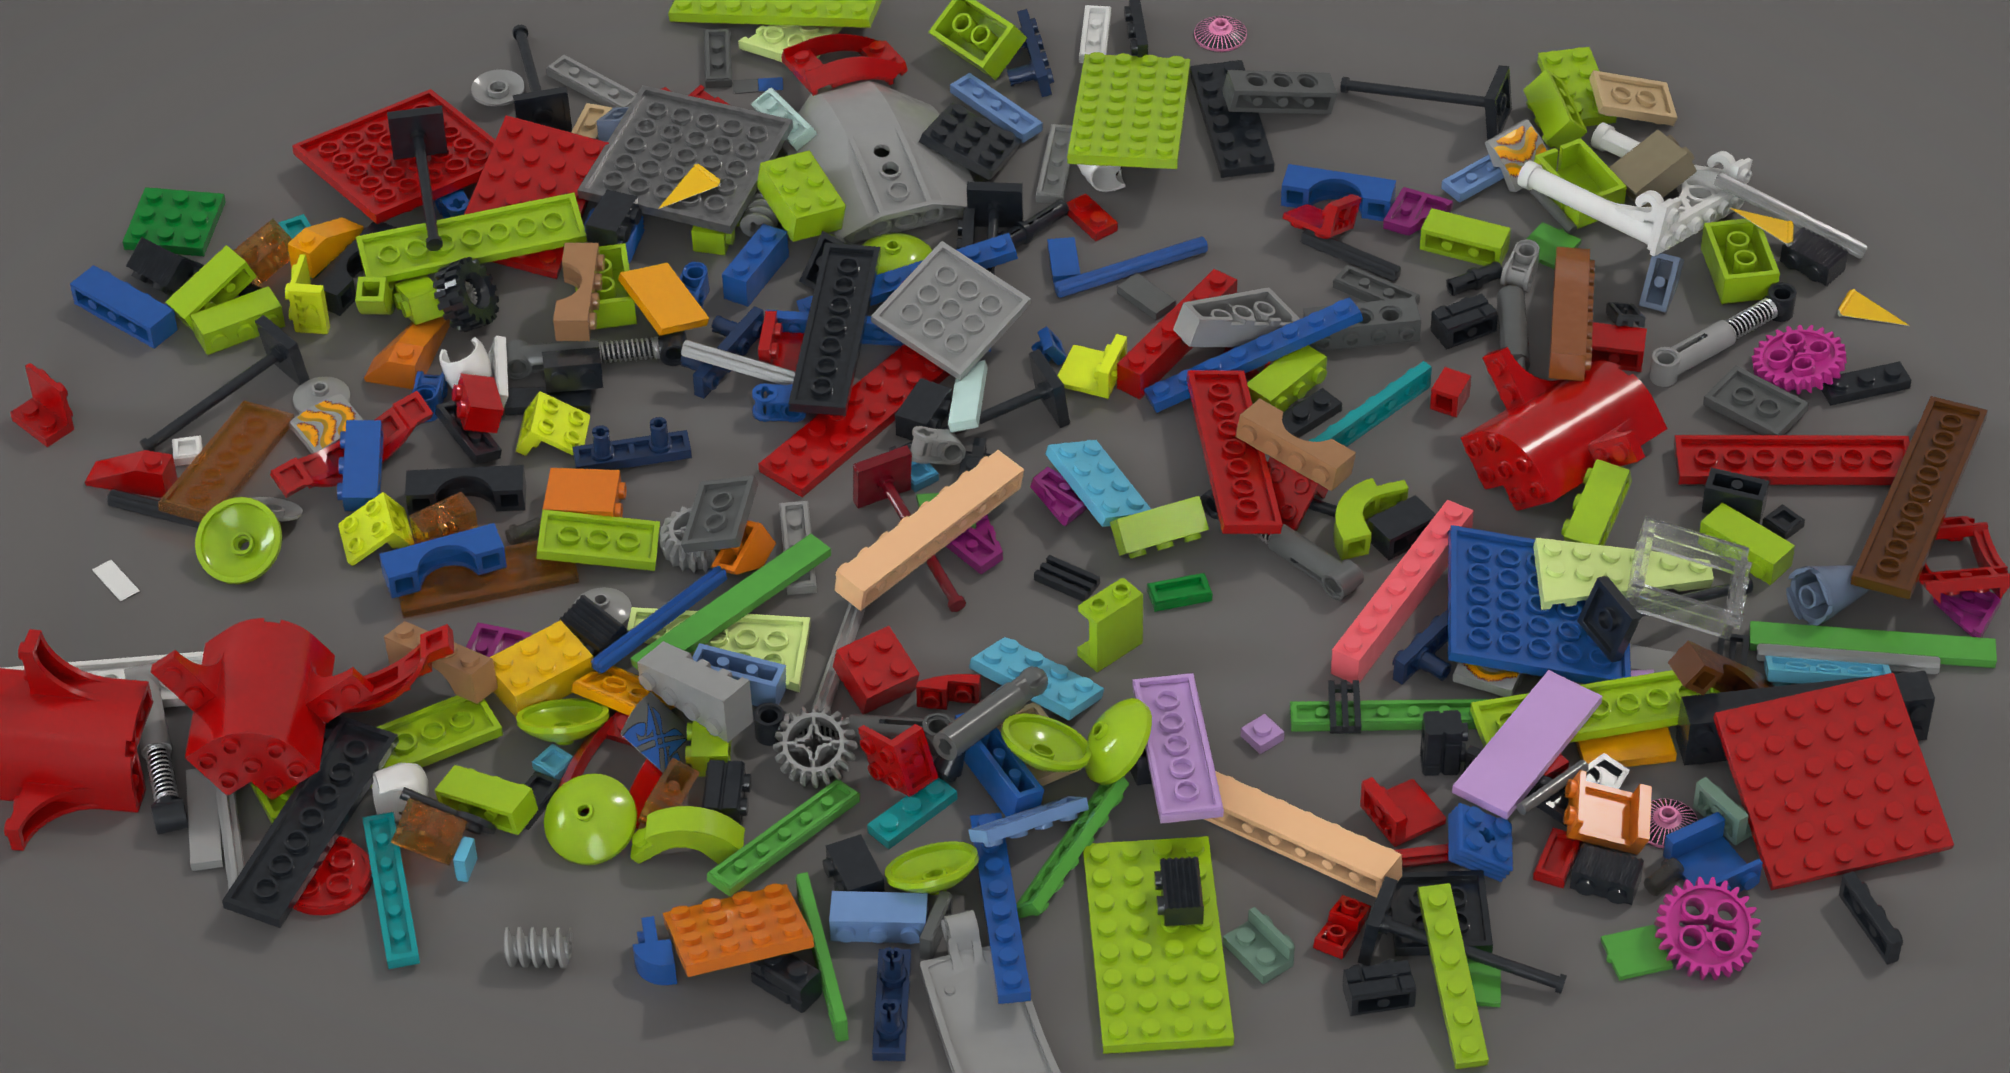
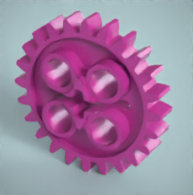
M1798 325L1797 330H1792L1790 326H1787V332L1784 333L1777 329L1775 337L1767 334L1766 341H1759V348H1754V355L1752 356L1754 375L1780 388H1784L1789 393L1791 390H1796L1797 395H1800L1802 389L1812 393V387L1823 390V383L1832 385L1833 378L1841 377L1840 372L1845 371V364L1847 363L1845 344H1841V338H1834V332L1832 331L1825 334L1823 327L1814 331L1813 325H1810L1807 330H1803L1802 325Z
M1700 876L1697 878L1695 886L1687 879L1683 884V889L1676 885L1672 890L1673 896L1665 895L1663 899L1665 905H1660L1657 913L1661 916L1656 918L1654 925L1661 928L1656 931L1655 937L1665 939L1661 942L1659 950L1669 949L1670 952L1666 960L1670 961L1676 958L1678 960L1676 970L1681 969L1684 965L1687 966V975L1689 977L1696 970L1699 971L1701 980H1704L1707 973L1710 972L1713 979L1718 980L1721 971L1729 978L1733 973L1732 967L1740 972L1744 967L1743 961L1749 963L1753 957L1750 952H1756L1759 946L1755 940H1759L1761 932L1755 930V928L1759 926L1761 920L1751 918L1757 908H1747L1745 906L1750 898L1749 896L1740 899L1737 897L1739 887L1734 888L1731 892L1727 890L1728 881L1726 880L1719 887L1716 886L1715 877H1712L1708 885H1705ZM1686 907H1696L1700 915L1693 916L1689 914ZM1718 912H1728L1732 920H1723ZM1679 923H1683L1685 927L1680 926ZM1704 924L1709 925V930L1712 932H1707ZM1729 930H1734V931H1736V934H1733V933H1732L1731 931H1729ZM1683 937H1693L1698 945H1687ZM1715 942H1725L1726 944H1728L1730 950H1720L1719 948H1717Z

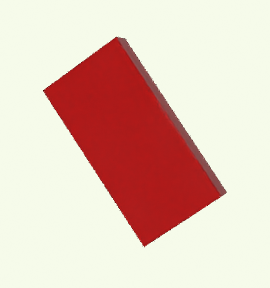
M1553 827L1535 868L1533 880L1564 889L1583 841L1567 838V831Z

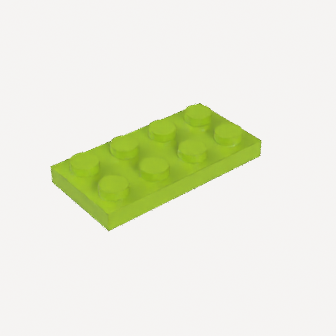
M1590 47L1538 53L1537 62L1541 72L1547 69L1564 81L1585 127L1599 125L1603 122L1606 124L1617 122L1616 116H1606L1598 112L1589 78L1592 71H1599Z
M542 509L536 559L655 571L660 521Z

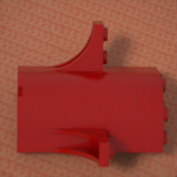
M1506 347L1490 352L1482 357L1506 410L1460 437L1483 487L1487 490L1503 485L1514 509L1519 511L1553 502L1584 482L1588 468H1593L1597 459L1617 466L1640 461L1645 457L1641 446L1668 428L1645 385L1633 373L1627 375L1623 372L1620 365L1609 361H1596L1591 363V370H1585L1584 381L1564 379L1549 381L1538 378L1526 371L1515 360L1509 348Z
M265 618L249 619L234 624L206 642L201 665L190 661L174 650L152 664L151 673L193 710L185 759L226 795H231L249 782H252L270 799H275L318 772L326 723L372 695L374 688L354 667L332 676L335 655L303 627L285 620H280V623L265 622Z
M29 629L25 641H21L18 649V657L23 661L24 670L0 668V800L14 801L13 813L11 818L6 819L4 834L9 838L11 849L24 851L33 835L44 825L71 812L89 809L139 812L147 789L137 746L153 705L149 681L108 678L80 670L63 660L52 650L41 630Z

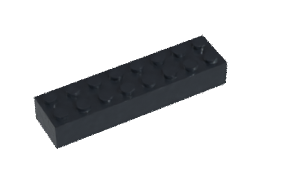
M1925 671L1894 674L1917 740H1927L1935 702V696ZM1876 676L1682 696L1676 741L1684 766L1727 761L1713 719L1716 712Z

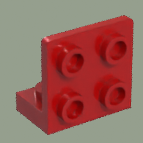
M1351 194L1328 203L1324 210L1305 204L1284 212L1282 218L1289 221L1290 225L1295 228L1309 229L1314 231L1315 236L1329 239L1354 228L1362 198Z
M765 311L758 346L759 361L796 371L804 333L782 332L783 326L782 323H778L777 311Z
M28 363L25 365L33 398L12 410L10 415L13 422L43 445L49 447L75 430L72 421L73 412L67 400L68 391L61 382H55L51 379L42 368L38 369L32 363Z
M1270 457L1267 464L1282 524L1297 531L1314 496L1316 495L1324 499L1328 489Z
M914 724L892 740L865 725L858 728L861 737L860 746L866 753L869 762L868 771L875 780H880L889 785L893 790H898L911 797L939 778L924 730L919 725Z
M1373 777L1363 780L1361 783L1360 807L1394 847L1446 824V816L1414 779H1409L1388 790L1384 786H1380Z

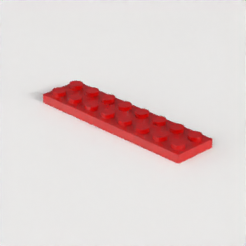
M902 345L852 387L846 416L818 414L758 463L759 472L803 498L895 421L896 412L920 378L940 384L950 374L907 345Z
M1188 370L1186 377L1222 534H1281L1283 524L1265 453L1236 437L1240 414L1252 405L1245 372Z
M1881 435L1674 436L1678 484L1706 485L1711 468L1770 481L1769 485H1892L1910 444L1909 436Z

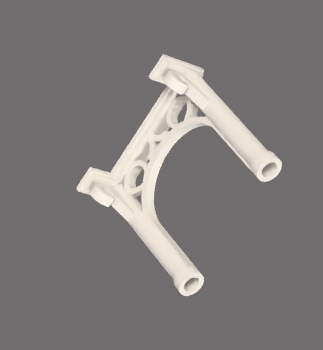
M1604 122L1598 125L1591 139V146L1602 152L1608 151L1621 158L1640 144V142L1615 131L1613 126ZM1726 151L1717 152L1708 159L1707 165L1709 167L1694 165L1697 172L1676 188L1679 192V197L1669 198L1664 201L1658 192L1649 190L1636 198V206L1618 204L1606 200L1544 170L1540 164L1531 160L1526 162L1520 170L1517 182L1519 186L1527 190L1534 189L1647 244L1650 255L1655 257L1693 234L1698 233L1703 229L1704 223L1716 222L1734 212L1729 208L1739 210L1744 204V200L1715 186L1714 181L1717 175L1723 172L1747 184L1752 176L1750 169L1753 160L1747 158L1735 161L1730 153ZM1719 163L1724 167V169L1712 168ZM1648 202H1649V203L1651 204V206H1652V207H1642L1643 205L1647 204Z

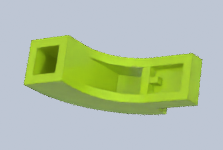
M358 277L355 302L359 312L365 315H392L396 308L393 300V294L396 293L394 284L398 283V281L388 283L386 277Z
M1370 478L1359 482L1344 493L1336 508L1333 532L1334 545L1341 560L1369 554L1372 534L1366 521L1375 514L1395 506L1398 502L1407 500L1409 487L1405 480L1377 486L1374 479Z
M676 806L660 809L648 814L646 827L637 830L633 834L630 858L640 864L668 849L690 848L704 853L717 864H720L743 847L745 828L722 813L702 807Z

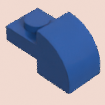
M654 916L641 918L643 931L637 932L638 944L632 945L635 968L638 974L653 984H677L671 939L658 941Z

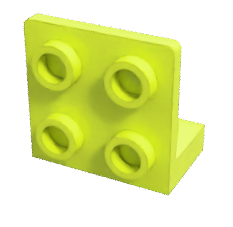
M300 254L297 264L292 266L291 282L287 283L285 287V298L290 302L289 320L293 321L295 332L328 334L330 322L323 285L310 284L307 257L305 254Z
M1116 334L1112 343L1107 344L1105 351L1073 345L1057 375L1064 384V388L1108 399L1117 382V363L1127 354V336Z
M539 391L524 411L515 452L526 456L532 447L537 448L541 441L573 455L572 447L585 445L590 415Z
M384 492L368 501L338 524L347 562L351 566L356 565L385 543H388L393 549L414 545L405 508Z

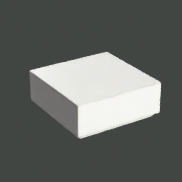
M201 435L172 439L175 466L204 463Z

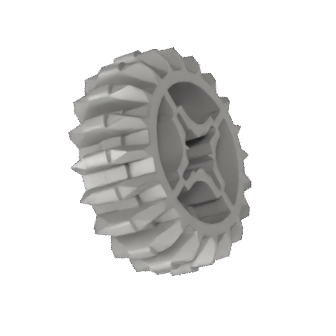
M681 506L680 512L672 511L670 518H665L660 531V548L665 559L670 560L673 567L680 566L682 572L690 568L693 573L698 569H703L706 573L707 569L711 568L720 549L684 552L681 542L692 507L687 509Z
M814 704L811 708V713H807L805 707L800 708L801 716L799 717L790 712L789 717L792 721L790 724L786 721H781L780 725L785 732L779 731L775 733L776 739L780 742L773 744V749L775 752H778L775 760L777 763L782 764L780 767L783 774L790 772V781L794 782L800 778V785L805 787L809 780H811L813 788L817 789L819 780H823L825 785L828 786L831 783L829 777L834 775L835 779H842L839 772L840 769L849 772L851 768L846 761H855L856 756L851 751L857 749L858 745L856 741L852 740L856 734L853 729H848L850 727L848 719L841 720L842 715L839 711L831 715V710L828 706H825L822 712L819 713L818 706ZM820 726L834 730L839 735L840 740H833L832 737L823 736ZM809 727L808 733L804 737L795 738L802 730ZM817 737L820 745L817 746V750L815 751L814 757L811 748L814 747V742H816ZM791 753L807 756L810 761V767L798 764L792 758ZM835 755L830 762L822 766V761L825 757Z

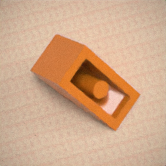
M747 521L740 547L720 549L711 568L720 566L727 573L735 575L759 569L766 563L776 542L762 523Z

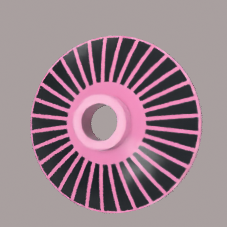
M1213 16L1197 24L1194 30V37L1196 42L1207 50L1227 52L1237 49L1245 42L1247 30L1237 19L1227 16Z
M1652 800L1650 840L1648 844L1664 849L1666 835L1698 821L1694 811L1677 800Z

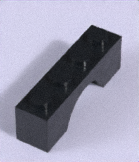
M373 221L359 236L396 229L397 227L384 222L376 224ZM356 239L347 245L345 250L335 260L331 261L328 267L310 283L311 285H323L327 310L339 316L355 302L356 292L353 278L363 270Z
M524 465L407 470L405 498L408 516L436 515L448 502L466 496L487 500L493 505L496 512L526 510Z

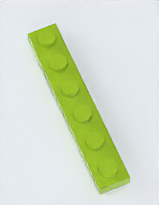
M1447 883L1418 887L1419 904L1455 1069L1488 1065L1489 1057L1451 885Z

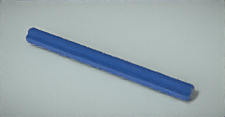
M1197 237L1054 283V291L1059 298L1132 276L1136 273L1145 272L1208 251V243L1204 237Z
M715 566L592 658L593 670L602 674L724 583L727 580L726 570L721 569L720 566Z

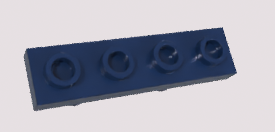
M1027 9L1017 11L1021 26L1019 30L1027 37L1021 47L1027 48L1031 61H1029L1030 64L1007 69L1010 84L1014 86L1015 84L1034 80L1038 83L1042 97L1052 95L1050 84L1055 82L1051 68L1045 69V67L1049 66L1046 51L1040 52V50H1044L1041 35H1035L1039 33L1036 19H1030Z
M754 306L739 323L725 319L720 315L716 316L711 325V328H713L712 332L726 337L717 349L741 356L746 355L753 343L761 336L764 310ZM681 356V366L695 371L693 374L694 395L703 399L712 390L717 388L719 382L727 373L732 371Z
M655 417L650 420L651 435L610 441L608 427L599 425L592 429L593 444L572 447L576 469L615 470L692 458L688 432L683 430L668 433L666 419Z
M1448 608L1440 616H1435L1423 633H1417L1405 650L1397 652L1392 662L1394 666L1393 680L1403 685L1420 669L1429 672L1440 681H1444L1448 677L1452 665L1435 655L1448 642Z
M891 947L879 949L872 1048L873 1061H906L911 949H900L898 947H894V949H891Z

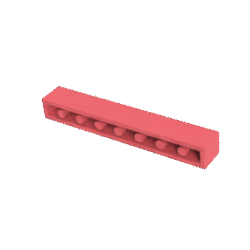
M1450 500L1444 503L1332 649V675L1347 680L1350 683H1353V680L1361 682L1448 567V533L1451 525L1472 528L1474 510Z

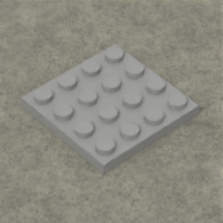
M941 241L872 314L871 322L961 381L1031 305V298Z

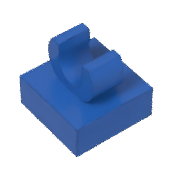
M1047 326L1038 331L1040 341L1031 347L1032 350L1040 349L1048 362L1052 359L1058 366L1064 363L1067 356L1061 340Z

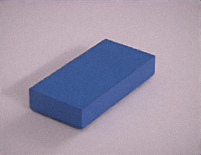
M1075 237L1047 239L1053 284L1081 274Z

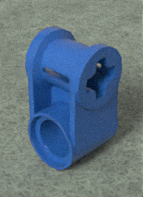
M463 188L438 198L435 200V204L440 215L445 219L464 215L469 199L465 195Z
M691 262L684 266L679 278L701 308H703L704 301L710 291L708 269L701 262Z
M417 371L412 393L418 391L432 410V418L425 421L432 422L438 418L435 415L436 405L442 404L447 396L448 382L443 372L440 375L424 374L423 371Z
M763 383L755 386L752 390V397L755 401L752 414L759 421L799 422L805 418L806 413L789 411L788 403L793 384L776 385ZM765 391L767 392V398H764ZM763 407H766L765 414L763 413Z

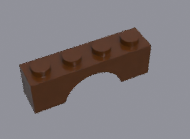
M1689 640L1668 661V664L1682 685L1701 695H1705L1711 687L1719 692L1773 687L1767 681L1766 675Z

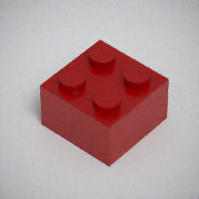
M889 625L837 649L832 666L863 715L915 691L920 675Z

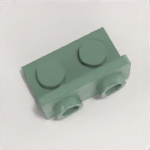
M1707 777L1696 782L1693 808L1704 818L1719 812L1725 819L1723 835L1735 846L1752 836L1748 824L1749 815L1742 806L1734 803L1721 787L1713 784Z
M1256 907L1249 910L1247 922L1223 936V945L1263 985L1294 966L1295 946L1288 935L1282 934L1274 926L1270 917L1262 914Z

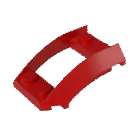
M830 34L815 37L783 49L781 56L782 62L813 96L818 94L817 89L830 85L832 88L860 80H885L890 86L894 84L893 79L898 74L903 76L908 71L905 60L886 40L878 41L853 34ZM837 51H855L861 55V57L843 58L823 64L816 56Z
M1968 516L1944 518L1935 540L1961 541L1964 537H1969L1979 568L1932 572L1925 563L1918 581L1940 605L1941 593L1955 596L1959 595L1960 591L1972 590L1976 593H1986L1991 589L2001 599L2010 588V573H2008V567L1995 549L1988 530V523H1975V518Z
M618 711L608 718L603 726L587 736L567 767L558 789L567 781L583 775L594 753L605 739L633 746L620 734L629 715ZM648 759L643 763L629 791L637 809V829L639 828V820L645 807H648L660 781L665 775ZM586 808L583 809L581 812L588 814L590 809Z

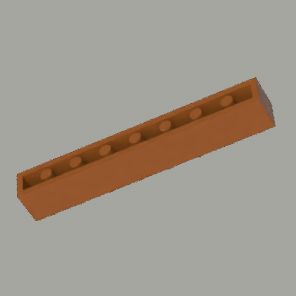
M1556 248L1549 378L1584 381L1585 370H1591L1595 260H1590V249Z

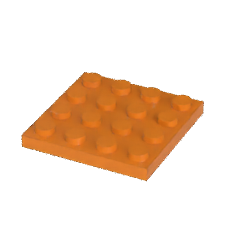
M770 884L762 890L753 892L740 891L732 897L724 899L711 898L703 901L702 904L690 907L677 906L672 908L671 911L663 913L664 924L687 977L815 947L813 935L787 884Z

